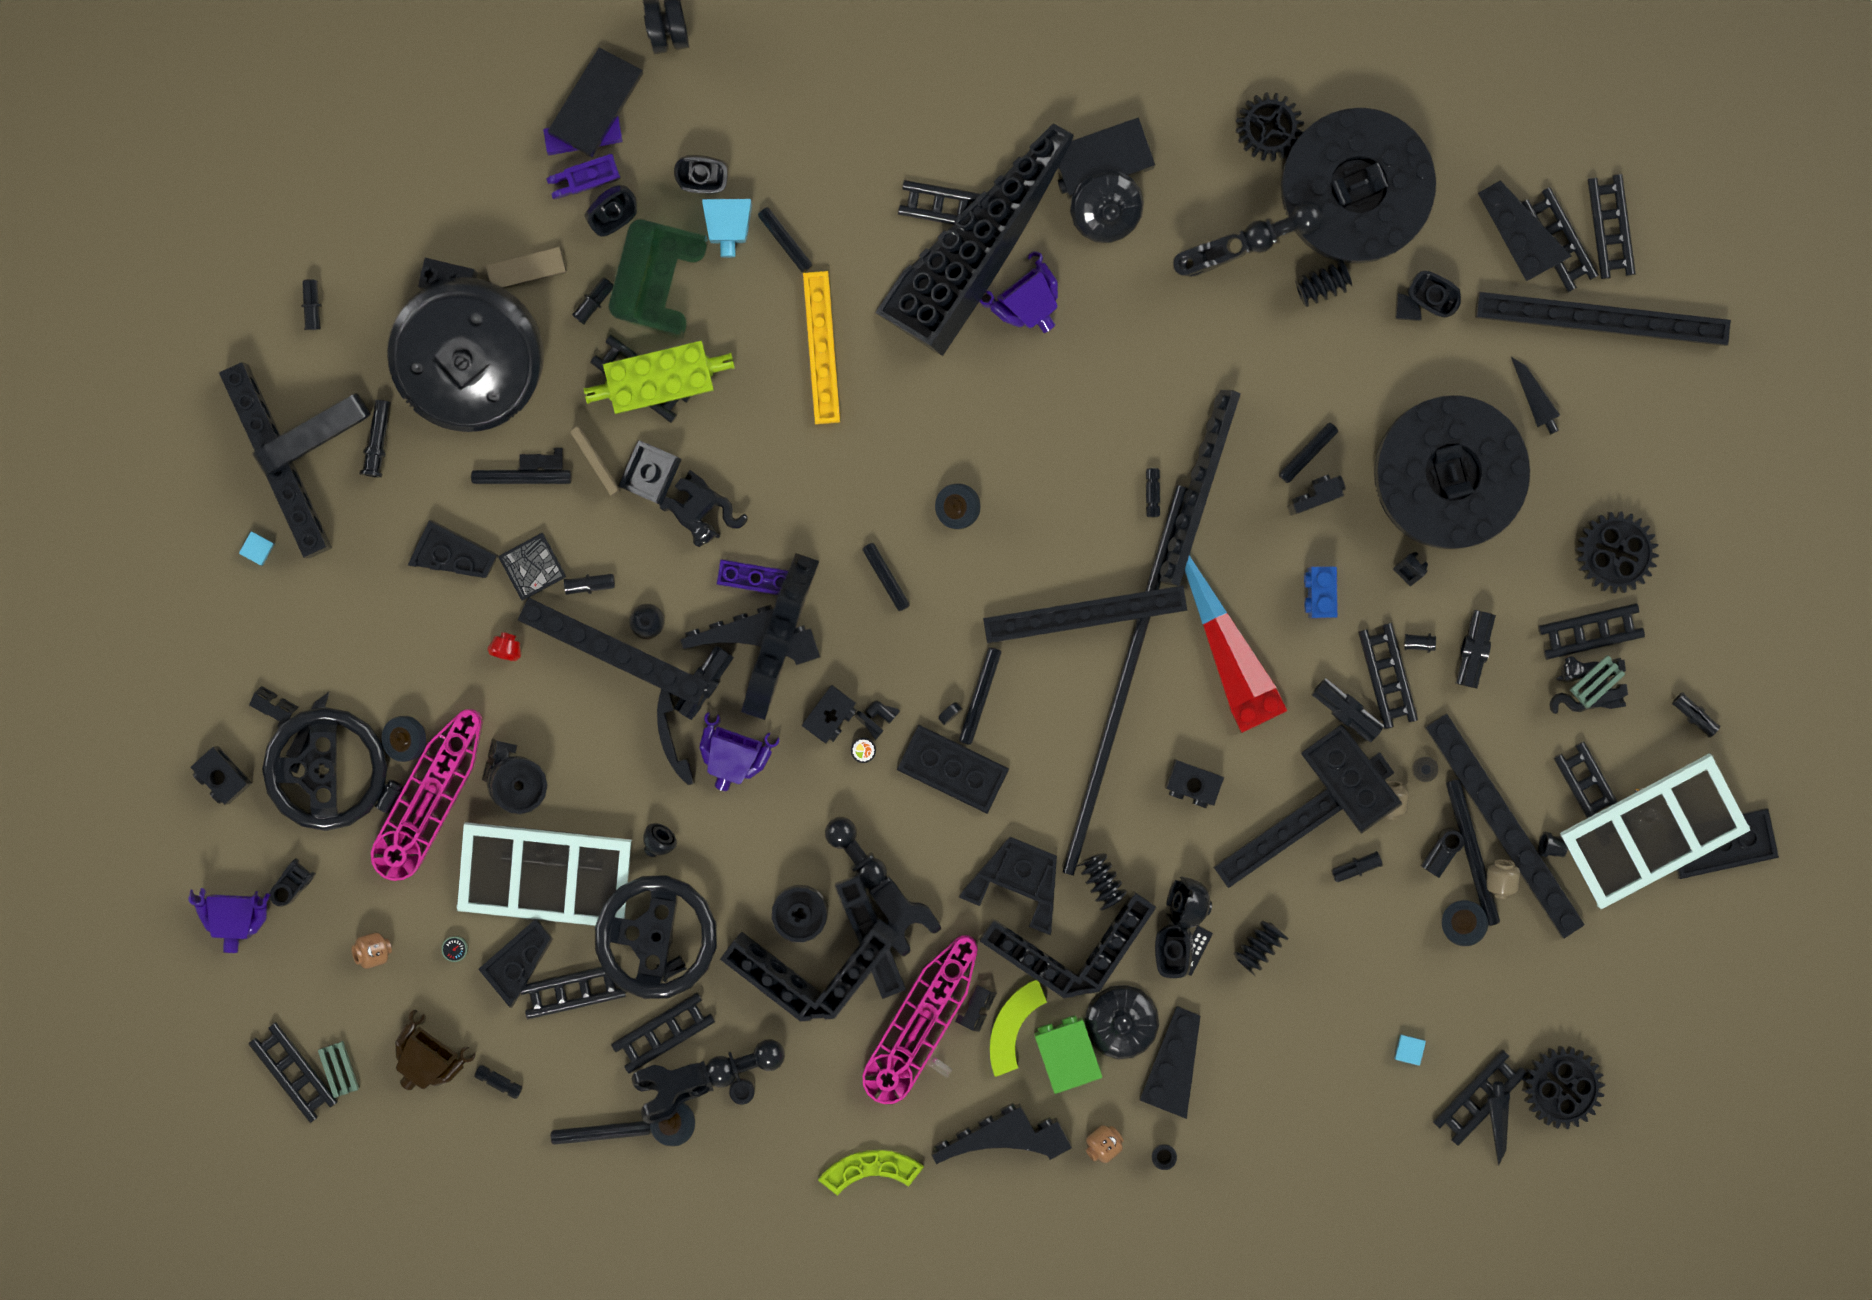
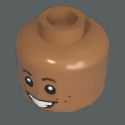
M372 933L357 938L355 945L351 948L355 963L365 969L385 964L388 961V954L392 952L389 940L384 939L379 933Z
M1102 1125L1086 1138L1088 1148L1085 1151L1094 1162L1099 1160L1102 1163H1108L1122 1151V1142L1124 1140L1113 1126L1107 1127Z

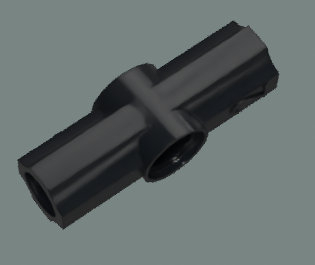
M1478 610L1473 611L1468 634L1464 637L1461 645L1460 657L1462 658L1455 681L1456 684L1475 689L1478 688L1483 664L1487 662L1491 649L1490 637L1496 615Z
M716 645L703 666L699 667L694 673V676L709 683L699 707L680 698L674 709L688 719L693 720L705 700L709 699L721 682L720 678L734 657Z
M1326 678L1318 684L1311 694L1332 711L1331 714L1347 727L1353 728L1370 743L1380 734L1384 727L1382 723L1364 710L1365 707L1349 694L1343 693Z

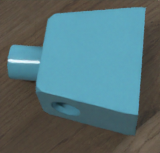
M702 199L709 241L711 243H720V257H736L735 243H746L752 211L751 199Z

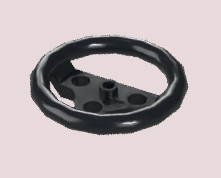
M328 707L299 712L281 724L266 746L262 767L267 794L279 812L301 827L322 831L351 826L370 813L384 791L388 771L383 744L370 725L349 711ZM311 725L310 745L298 757H280L281 751L291 736L306 726ZM338 725L344 726L359 736L369 751L372 765L369 787L359 802L338 813L337 808ZM320 737H326L331 743L330 749L326 752L320 751L316 746L317 740ZM294 763H301L304 766L305 773L302 777H295L291 773V767ZM321 765L329 768V772L322 774L320 772ZM281 783H298L310 795L311 813L292 803L282 789ZM320 788H326L330 791L331 798L328 802L318 800L317 792Z
M668 875L641 876L620 886L603 904L595 925V952L604 973L622 991L643 999L671 998L692 988L708 971L717 948L716 921L707 900L689 883ZM645 891H651L650 907L646 913L636 920L615 917L616 912L628 899ZM677 896H679L694 909L701 925L702 945L695 962L682 976L667 983H662L665 976L669 948L673 942L672 931L677 909ZM661 905L667 906L669 910L667 918L663 920L658 919L656 916V909ZM631 926H636L640 932L639 937L634 941L629 940L626 935L628 928ZM660 933L661 939L657 942L653 939V936ZM610 942L628 945L635 952L640 960L638 974L635 979L630 977L617 964L610 948ZM652 955H656L660 960V965L655 970H651L647 966V959Z

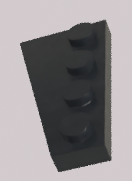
M1501 180L1478 193L1526 282L1572 257Z
M1176 1006L1139 1098L1142 1102L1187 1119L1200 1025L1201 1016L1199 1014Z

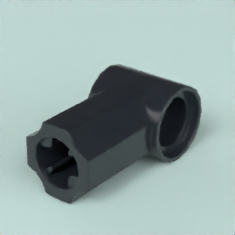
M1443 829L1438 836L1437 842L1420 866L1440 878L1455 854L1463 848V836L1456 829ZM1450 834H1455L1457 836L1456 844L1452 847L1446 846V837Z

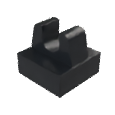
M1417 552L1410 553L1393 568L1410 587L1428 572V563L1425 561L1421 564L1416 559L1418 556Z

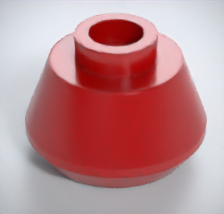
M501 632V636H495L487 650L491 656L509 661H517L521 658L520 642L515 640L516 635Z

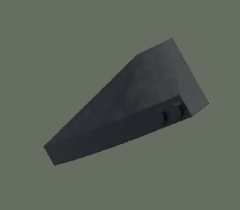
M1053 123L1030 145V150L1023 157L1019 156L1012 163L1014 166L1004 176L1000 175L994 181L995 185L987 193L984 191L955 219V224L948 231L944 230L938 236L939 240L929 250L926 248L919 255L921 258L912 266L908 265L903 270L875 313L924 346L943 356L1013 250L1053 179L1074 135Z

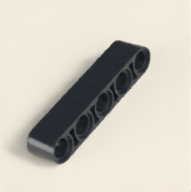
M355 393L253 452L252 455L264 474L268 476L362 422L371 413L359 394Z

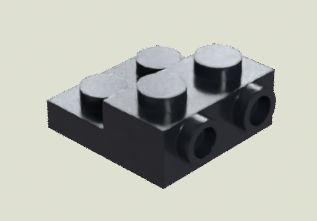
M1328 474L1313 480V486L1307 488L1309 493L1291 499L1293 504L1287 506L1290 516L1344 496L1343 491L1346 490L1341 475L1331 479Z

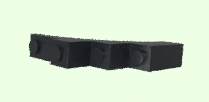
M795 553L786 579H784L778 594L760 654L752 671L741 710L742 713L763 720L766 719L799 617L819 565L818 560Z

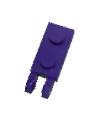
M609 154L564 169V172L552 175L546 180L548 184H556L565 179L568 180L569 187L555 190L552 193L553 199H559L619 180L621 177L613 154Z

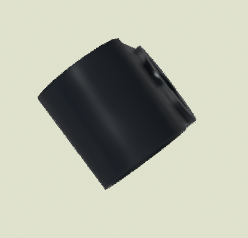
M295 858L271 888L269 894L271 902L276 906L291 904L310 884L316 873H310ZM281 887L285 888L289 893V897L285 902L279 900L277 892Z

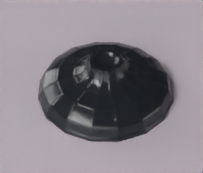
M1103 170L1089 175L1078 185L1071 199L1070 213L1074 226L1084 237L1094 242L1112 243L1124 239L1135 230L1142 218L1144 200L1141 189L1130 176L1120 171Z
M1128 985L1111 986L1099 992L1090 1002L1085 1016V1026L1092 1045L1102 1054L1115 1059L1134 1058L1145 1052L1154 1042L1159 1028L1158 1011L1152 999L1140 989Z

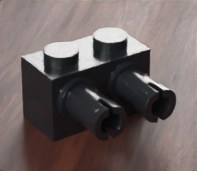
M425 257L418 287L423 290L431 284L451 278L476 279L478 272L475 269Z

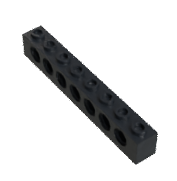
M240 362L219 372L254 451L280 437L278 428L249 365ZM291 462L266 476L303 558L310 559L332 549L294 463Z

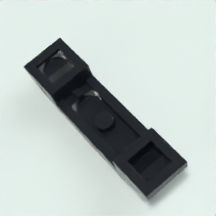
M661 689L657 706V725L660 741L674 771L687 785H691L695 782L689 760L678 761L665 713L675 710L671 693Z

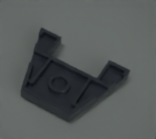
M1010 836L960 893L959 898L980 906L990 882L1038 901L1029 927L1051 935L1057 855Z

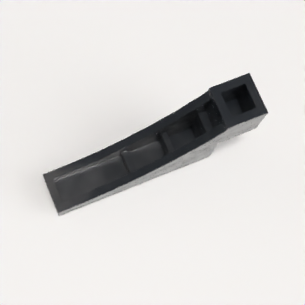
M770 604L758 608V614L748 617L746 612L734 616V622L724 625L722 620L710 624V630L700 633L698 628L686 632V638L680 639L683 649L712 643H743L762 647L774 609H772ZM805 625L795 629L787 653V657L793 659L796 665L821 657L812 629L806 630Z
M860 874L835 883V888L857 939L861 943L879 919L870 896L867 895ZM889 949L872 970V975L882 999L906 990L892 952Z
M1014 1103L1003 1107L1000 1110L1001 1114L994 1118L989 1115L978 1122L979 1126L972 1130L967 1127L956 1133L957 1138L948 1142L945 1139L934 1145L935 1150L931 1151V1156L935 1163L939 1164L951 1157L970 1151L989 1148H1012L1040 1153L1048 1156L1049 1160L1070 1150L1072 1146L1057 1118L1051 1120L1049 1117L1037 1124L1038 1128L1034 1130L1021 1104L1019 1103L1015 1106Z

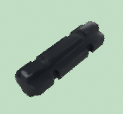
M1148 468L1146 470V479H1148L1146 483V503H1148L1146 516L1156 518L1160 516V506H1158V503H1160V482H1158L1160 470L1158 468Z
M483 1065L477 1068L474 1075L476 1079L482 1082L484 1080L487 1081L486 1084L502 1093L507 1092V1095L514 1099L519 1097L523 1088L521 1085L515 1082L512 1084L510 1079L495 1071L490 1072V1069Z

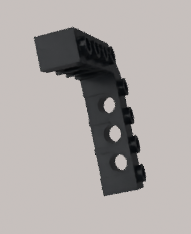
M1133 891L1078 974L994 918L979 940L1065 999L1077 995L1100 992L1157 907Z
M879 919L822 993L744 932L737 936L720 960L800 1022L824 1018V1020L835 1019L900 934Z

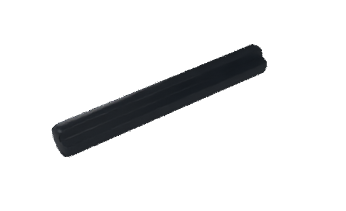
M473 470L471 472V482L473 484H570L572 480V474L569 470Z
M992 647L988 649L959 741L971 745L1001 656V651Z
M645 1121L561 1129L551 1132V1142L553 1145L644 1136L649 1135L651 1130L650 1124Z

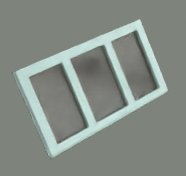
M1709 753L1561 832L1560 835L1594 896L1597 907L1602 910L1749 832L1750 826L1746 823L1718 766Z
M465 822L457 911L595 926L603 904L620 886L628 883L632 840ZM626 903L616 912L615 917L625 919Z

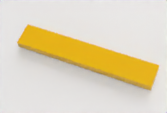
M828 271L803 273L815 425L840 423Z

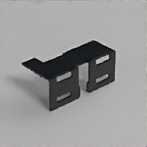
M553 448L554 455L520 454V468L518 470H538V468L543 470H563V448Z
M261 686L254 693L249 706L279 721L277 726L279 728L281 724L291 718L292 714L299 707L284 698L274 706L270 701L276 698L277 694Z
M492 739L488 757L495 759L493 765L486 762L482 776L483 781L487 782L488 773L495 763L504 757H508L509 752L516 753L517 745Z
M977 985L968 1004L969 1007L964 1016L958 1014L955 1022L972 1031L980 1032L987 1014L981 1015L979 1012L982 1007L987 1010L990 1009L997 993Z

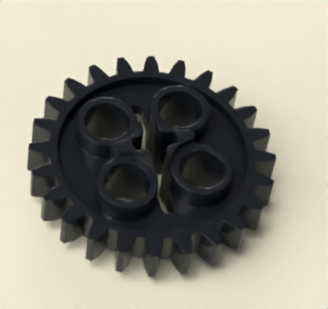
M1622 511L1617 513L1616 518L1612 512H1608L1607 520L1603 515L1597 516L1598 524L1593 520L1589 521L1591 530L1583 528L1582 532L1586 537L1577 538L1583 545L1582 547L1575 548V551L1582 553V556L1577 557L1575 561H1583L1584 564L1578 570H1587L1588 573L1584 579L1593 578L1594 580L1591 585L1593 587L1601 583V591H1606L1610 586L1611 593H1616L1618 587L1621 593H1626L1627 585L1631 590H1636L1635 582L1641 585L1645 584L1642 576L1651 577L1652 574L1648 568L1657 567L1651 560L1652 558L1659 557L1658 554L1652 552V549L1659 545L1651 544L1650 541L1656 535H1647L1646 532L1650 526L1641 527V518L1633 522V514H1628L1625 519ZM1608 529L1613 531L1615 536L1612 543H1608L1604 539V533ZM1631 538L1636 539L1638 542V549L1635 552L1628 548V541ZM1599 543L1609 549L1618 548L1620 553L1635 556L1638 558V561L1635 562L1624 556L1615 558V553L1596 547V544ZM1599 553H1602L1606 558V563L1603 567H1599L1595 561ZM1622 562H1626L1630 568L1626 576L1622 575L1619 571V566Z
M1558 1046L1556 1053L1554 1049L1548 1048L1549 1056L1540 1052V1062L1532 1059L1535 1068H1526V1071L1531 1076L1530 1078H1523V1081L1529 1084V1087L1522 1089L1523 1092L1529 1094L1524 1101L1533 1103L1528 1110L1531 1112L1537 1111L1535 1118L1538 1120L1544 1118L1543 1123L1548 1126L1553 1121V1127L1559 1129L1561 1123L1564 1128L1569 1129L1570 1122L1574 1126L1579 1127V1119L1588 1122L1586 1114L1596 1115L1592 1109L1593 1106L1601 1107L1597 1097L1605 1096V1094L1599 1092V1088L1604 1087L1605 1084L1599 1082L1598 1079L1604 1075L1603 1073L1595 1072L1599 1065L1597 1063L1590 1064L1592 1057L1589 1055L1584 1056V1051L1578 1049L1575 1053L1574 1048L1568 1046L1565 1052L1564 1047ZM1562 1064H1566L1567 1071L1560 1076L1558 1069ZM1550 1072L1558 1081L1564 1083L1568 1090L1580 1098V1102L1577 1103L1571 1095L1563 1092L1562 1087L1552 1081L1547 1076V1073ZM1584 1080L1585 1088L1578 1092L1577 1084ZM1546 1083H1550L1549 1093L1543 1095L1542 1087ZM1568 1099L1569 1107L1565 1111H1561V1103Z

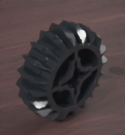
M1268 92L1264 93L1263 101L1258 95L1254 96L1255 104L1248 100L1245 103L1248 110L1241 108L1239 111L1245 118L1240 117L1236 119V123L1243 127L1236 128L1235 132L1237 134H1244V136L1238 139V142L1243 143L1246 141L1248 143L1243 148L1245 152L1250 148L1254 149L1251 154L1253 158L1256 157L1258 152L1262 153L1261 161H1265L1267 154H1270V160L1274 162L1276 160V153H1278L1281 159H1284L1286 157L1284 149L1289 153L1293 147L1292 145L1298 140L1295 136L1300 137L1304 132L1296 129L1304 125V121L1296 120V118L1301 116V111L1293 113L1292 110L1296 104L1293 102L1288 107L1286 105L1288 101L1287 96L1281 102L1278 101V93L1274 94L1272 100H1270ZM1263 108L1275 109L1274 113L1268 117L1254 114ZM1282 113L1289 122V133L1280 124L1279 119ZM1275 117L1276 119L1273 123V128H1276V130L1272 129L1270 132H1268L1266 137H1264V134L1266 132L1265 128L1267 127L1264 126V124L1268 125L1269 122H1271ZM1250 121L1260 131L1258 141L1251 134ZM1273 137L1285 140L1284 143L1278 146L1270 147L1264 145L1267 139Z

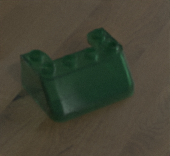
M643 219L632 222L628 228L609 301V311L613 317L647 330L683 339L687 326L685 316L679 311L665 307L678 259L691 263L701 261L707 250L709 242L707 237Z

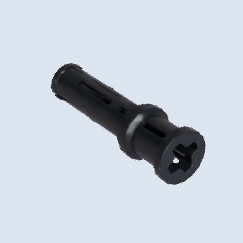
M375 400L368 446L363 449L365 458L363 469L359 472L360 475L382 478L383 474L380 471L382 459L386 457V452L383 448L391 402Z

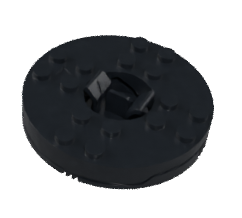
M1371 108L1339 110L1313 123L1302 133L1289 152L1281 177V199L1288 217L1292 216V212L1298 204L1306 201L1315 202L1323 211L1324 220L1319 230L1311 234L1300 233L1297 230L1295 233L1307 246L1329 259L1345 263L1377 261L1396 253L1406 246L1426 223L1436 194L1434 164L1421 137L1398 117Z
M451 278L424 288L406 304L391 329L387 357L389 371L397 391L403 399L407 400L406 403H410L409 407H414L413 410L418 415L442 428L460 432H477L502 425L525 407L541 378L544 348L541 334L534 318L524 304L514 295L498 285L481 279Z
M1452 395L1433 398L1404 412L1393 422L1383 436L1374 463L1375 487H1377V496L1380 498L1379 502L1390 521L1411 539L1440 549H1460L1475 546L1501 533L1520 511L1530 482L1528 452L1515 425L1492 405L1466 396Z

